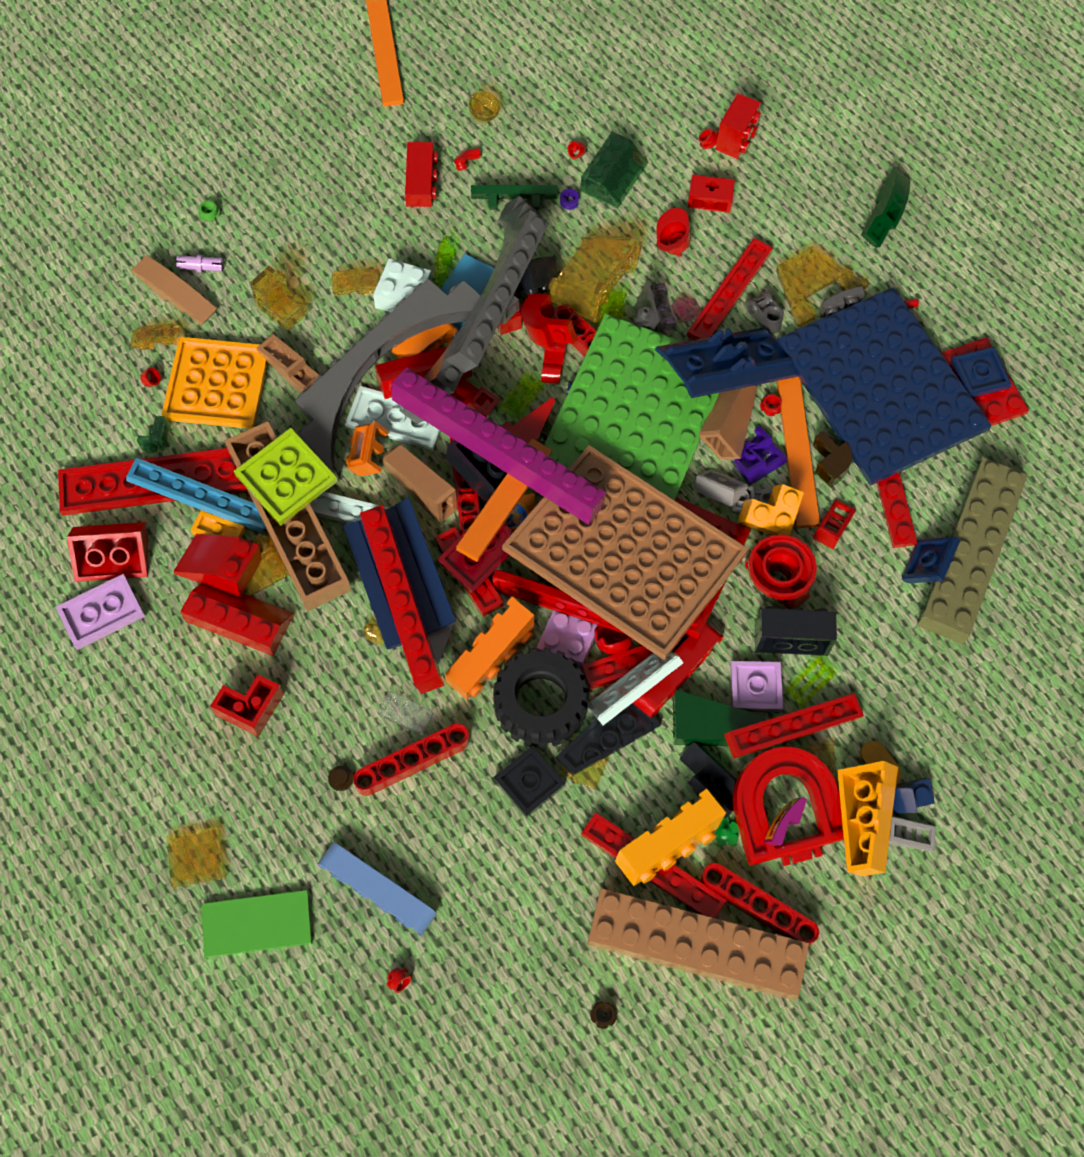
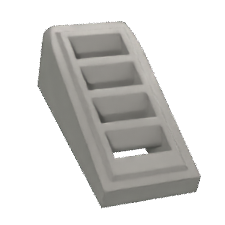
M892 816L889 845L934 851L936 826ZM901 827H905L904 839L901 838ZM912 828H915V841H911ZM921 830L929 831L928 844L921 843Z

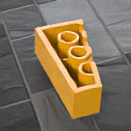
M880 761L837 770L847 872L859 876L885 873L898 767L886 761Z
M707 789L699 794L700 797L695 804L691 805L688 801L680 807L681 810L673 816L672 820L667 816L654 827L652 834L646 831L619 851L615 862L633 886L641 881L644 884L655 877V872L660 869L668 870L676 863V859L683 856L686 858L701 843L707 845L715 839V832L726 812Z

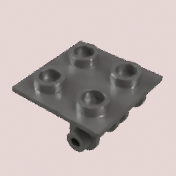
M646 282L634 306L636 317L632 324L654 331L660 322V312L656 309L655 295L651 291L649 282Z

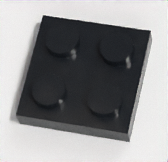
M533 746L494 777L496 784L526 818L565 787V782Z

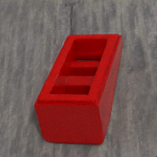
M835 499L818 526L813 539L834 549L856 510ZM838 507L849 514L845 518L834 512V510ZM832 516L840 520L841 522H843V524L831 519L830 517ZM826 524L838 529V532L826 526Z

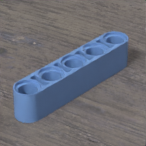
M334 842L317 864L323 870L326 868L330 871L332 876L343 884H349L354 888L355 892L365 899L368 897L374 902L375 906L384 912L394 915L396 920L404 926L413 928L418 932L417 935L419 936L424 934L437 915L429 906Z

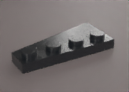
M631 703L604 725L596 718L556 756V759L574 776L654 731L662 724L655 717L650 718Z

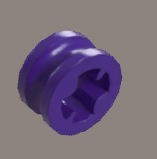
M565 189L560 194V205L566 210L575 209L579 204V194L573 189ZM569 197L573 198V200H570V202L566 201V199H568Z

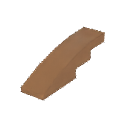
M147 255L131 270L160 298L165 301L168 300L179 311L187 313L201 326L217 311V308L200 293Z
M274 334L257 347V351L299 393L303 390H308L319 376V374L306 365L303 357Z

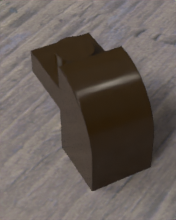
M822 431L816 436L813 447L824 457L818 463L815 473L832 488L847 474L852 462V451L847 442L839 447L831 436Z

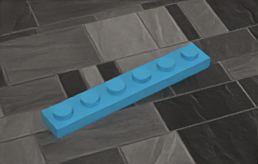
M139 458L135 459L127 474L126 481L262 534L264 532L265 525L254 503Z

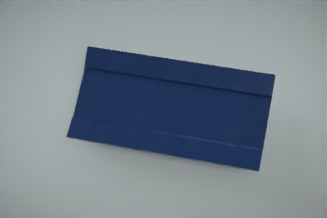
M727 328L725 334L720 329L712 337L662 345L655 348V351L668 361L684 382V386L691 398L798 377V372L792 360L787 357L773 336L763 328L732 333Z
M408 497L385 510L390 517L427 633L430 634L454 623L456 619L412 503ZM357 520L344 524L343 528L385 647L389 650L402 646L362 520Z

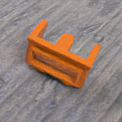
M373 421L371 424L356 426L354 435L350 437L351 450L350 455L346 458L347 468L358 476L381 473L382 468L371 461L372 452L374 454L384 452L383 445L376 441L375 437L388 436L389 431L376 421Z

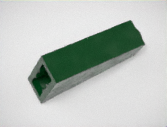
M674 691L673 745L690 746L696 741L701 746H728L724 736L726 733L766 721V716L683 691Z

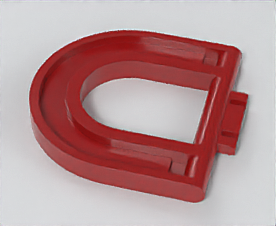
M778 747L757 754L742 768L734 786L733 809L746 859L750 866L781 858L783 866L791 865L789 856L791 857L792 864L813 859L811 850H813L814 857L823 856L821 846L844 840L839 790L830 770L819 758L799 748ZM779 775H789L798 779L805 786L819 834L785 842L782 845L772 846L764 843L769 830V824L764 810L763 794L766 786L773 778Z

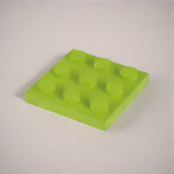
M292 428L288 429L234 470L235 476L280 526L338 482L337 477Z

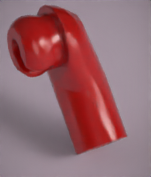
M479 148L462 151L454 159L457 171L467 169L466 161L481 158Z

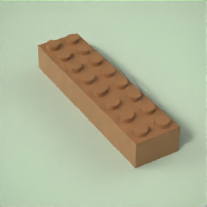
M267 421L224 441L236 468H238L273 442L276 436ZM248 490L306 611L312 610L351 591L349 581L310 503L280 526Z
M602 888L599 893L587 942L588 946L793 1001L800 994L809 943Z

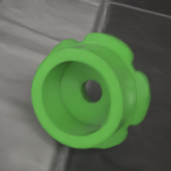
M204 201L199 206L200 212H198V215L202 220L213 221L215 217L220 215V209H218V206L213 201Z

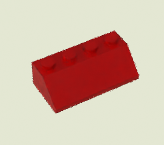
M200 584L190 592L180 611L187 623L271 656L275 655L295 613L249 595L242 594L238 598Z

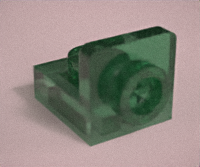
M155 416L154 424H151L149 429L150 436L138 435L137 442L145 452L156 453L157 451H165L169 425L165 416Z

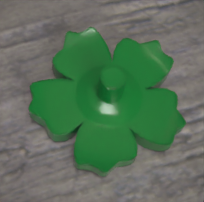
M728 817L726 819L723 818L715 832L717 847H725L727 843L731 847L737 844L739 838L736 835L739 833L738 825L734 821L729 824Z

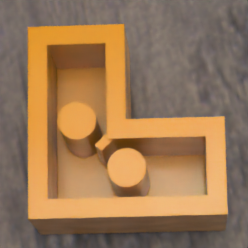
M783 484L773 486L768 504L755 499L744 500L737 523L769 535L785 534L790 536L804 492Z

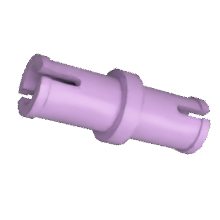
M198 254L197 256L177 255L176 258L178 262H186L176 263L177 270L188 269L197 270V272H202V270L222 272L223 270L222 265H214L223 264L222 257H203V255Z

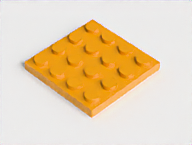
M179 337L161 414L162 419L166 421L246 429L254 428L268 361L257 351V347L260 344Z

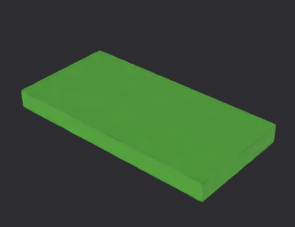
M308 890L202 904L205 958L312 944Z

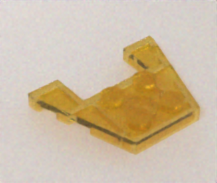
M813 246L779 264L776 269L798 327L815 319V311L805 301L808 297L836 281L845 290L863 287V290H865L869 285L868 281L863 278L862 280L858 279L848 268L843 269L836 265L835 260Z

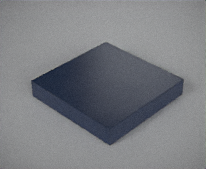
M995 347L954 356L951 359V364L958 379L972 398L1009 389L1012 385Z
M956 536L918 540L901 579L906 583L944 581L960 540Z

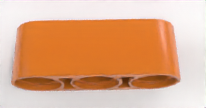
M452 323L428 329L397 345L392 349V353L397 359L438 349L454 337L457 329Z

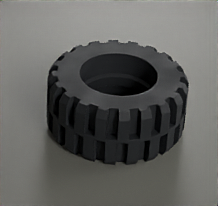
M536 647L529 648L528 654L524 655L522 651L515 654V660L508 659L504 663V670H499L496 676L497 681L494 683L493 688L495 716L497 721L501 722V728L504 732L507 733L509 731L513 740L518 742L521 739L524 741V745L529 747L532 746V743L539 744V748H546L547 743H552L554 747L560 745L563 738L566 741L573 737V732L580 729L583 719L586 718L589 685L588 680L584 679V671L582 668H576L577 662L572 657L567 660L565 659L564 652L558 650L556 654L551 653V648L544 647L543 651H537ZM532 680H549L563 690L565 701L562 708L557 712L547 716H535L523 710L518 704L517 695L519 689Z

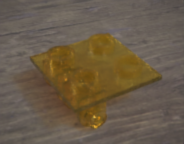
M258 534L254 537V543L259 544L262 561L246 587L250 596L289 576L270 535L267 537L263 536V534Z

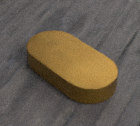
M877 741L865 743L860 750L862 762L870 764L886 761L897 766L896 784H898L902 777L901 769L885 747Z

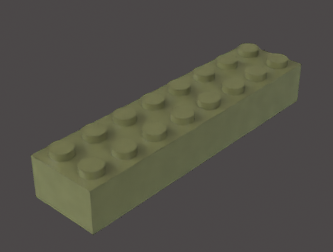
M984 457L982 458L975 470L950 536H956L960 543L944 581L933 582L918 621V627L962 645L968 639L1028 477L1027 474Z

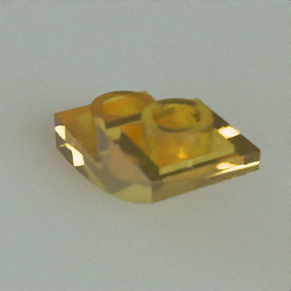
M352 269L333 272L332 293L335 296L357 292L359 295L374 293L380 280V271L378 269Z
M160 324L133 330L130 347L141 350H154L155 342L164 345H177L179 325Z

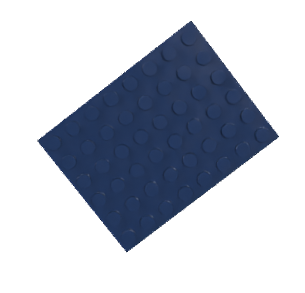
M894 287L777 339L778 345L787 357L792 360L799 379L841 443L847 442L850 446L852 459L870 486L987 432L992 426Z

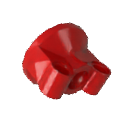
M785 534L771 535L759 541L752 549L749 559L745 561V567L749 571V577L755 587L766 596L778 599V602L780 604L783 603L788 609L799 607L810 598L809 590L817 572L816 559L808 545L798 538ZM772 571L782 572L785 574L787 581L776 580L769 573Z

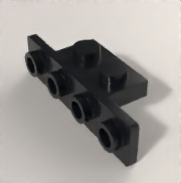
M694 741L680 757V760L695 774L688 784L697 796L707 789L726 812L724 816L726 819L734 812L733 791L737 779L698 742ZM764 805V810L767 815L769 813V809Z

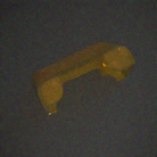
M595 234L585 237L580 249L557 278L554 277L548 287L551 290V301L558 305H568L580 316L596 323L602 314L600 307L608 302L610 292L625 272L632 274L636 269L642 241L634 237Z

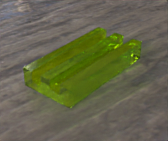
M818 657L785 691L804 707L837 673ZM820 665L822 668L796 692L794 688ZM827 672L829 675L803 698L801 695Z

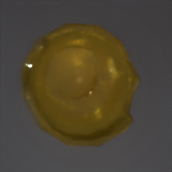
M480 91L471 96L468 110L470 116L476 122L484 124L490 123L497 117L500 105L497 98L491 92Z

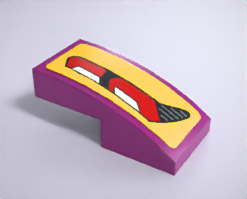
M806 798L792 799L781 809L773 820L764 843L772 846L782 845L788 824L795 825L800 823L807 801Z

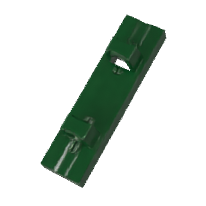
M471 185V199H488L489 210L497 209V199H515L518 196L523 199H531V206L539 210L540 199H557L558 185Z

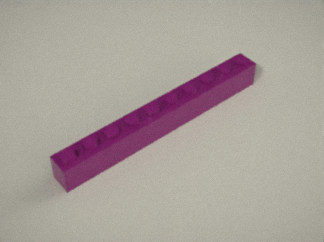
M406 368L392 382V400L583 522L589 525L602 509L606 492L412 370Z

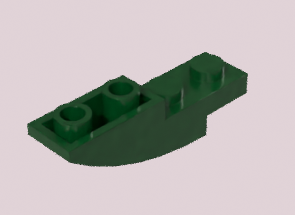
M893 167L874 202L877 206L861 233V236L875 248L881 247L889 230L896 229L908 201L910 180L897 167Z

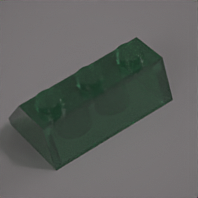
M612 131L581 176L580 191L618 209L648 162L630 139Z

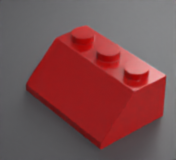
M146 522L72 527L67 535L74 582L111 580L122 574L126 578L148 577V535Z

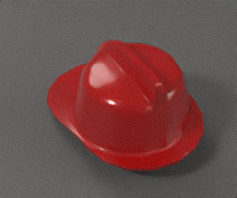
M672 208L664 212L657 222V247L661 251L682 257V252L691 243L688 214L681 208Z

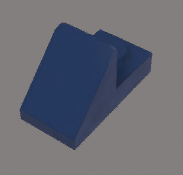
M925 777L896 784L892 814L918 812V807L935 804L930 779Z

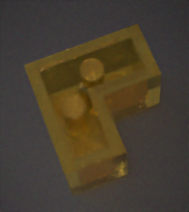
M268 266L250 282L257 308L289 332L307 315L306 303L300 296H294L289 291L286 283L287 278L281 271H275Z

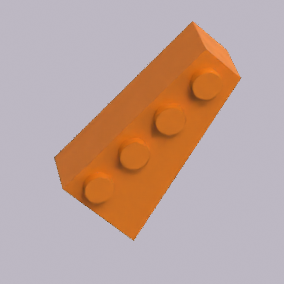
M514 597L508 600L509 608L504 614L497 613L492 619L493 622L489 627V631L487 633L481 632L472 644V651L466 649L445 673V681L466 700L471 696L477 697L484 689L483 684L488 679L493 680L501 669L499 667L508 659L513 660L515 654L518 653L516 650L522 644L526 646L534 637V614Z

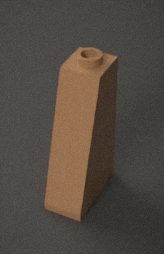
M755 385L720 392L713 409L710 411L699 433V437L719 459L741 458L757 392Z
M401 444L395 449H390L383 458L384 468L439 524L457 511L456 490Z

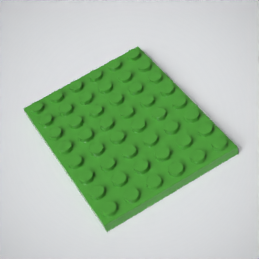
M605 314L544 446L552 450L550 458L569 469L588 445H590L675 501L701 440L699 433L720 393L691 398L684 386V382L665 358L655 351L657 346L682 341Z

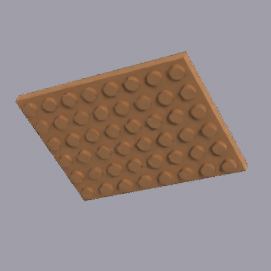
M588 445L569 467V470L606 492L603 507L592 522L588 525L544 497L502 545V550L665 660L745 557L748 548Z

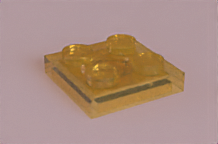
M219 827L167 836L172 888L225 879Z

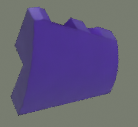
M760 426L754 430L757 436L751 442L747 441L743 446L741 458L734 459L733 461L736 469L748 485L757 482L787 463L786 455L773 444L771 436ZM768 454H771V455L764 461V457H765L766 455H768Z

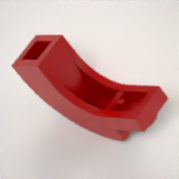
M529 294L521 307V318L530 340L536 345L550 348L554 342L574 344L577 336L572 321L552 319L554 307L549 294Z

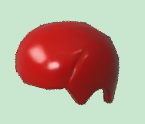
M599 625L594 629L596 645L602 652L615 655L621 654L630 648L632 638L628 635Z

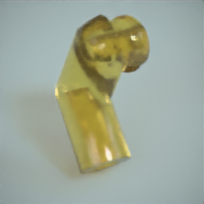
M373 623L366 624L363 628L366 639L377 645H383L384 641L379 628Z

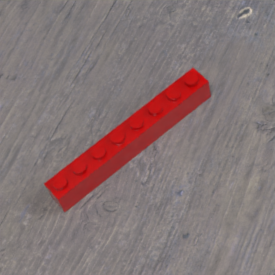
M383 505L360 512L414 685L420 694L445 686L390 517Z

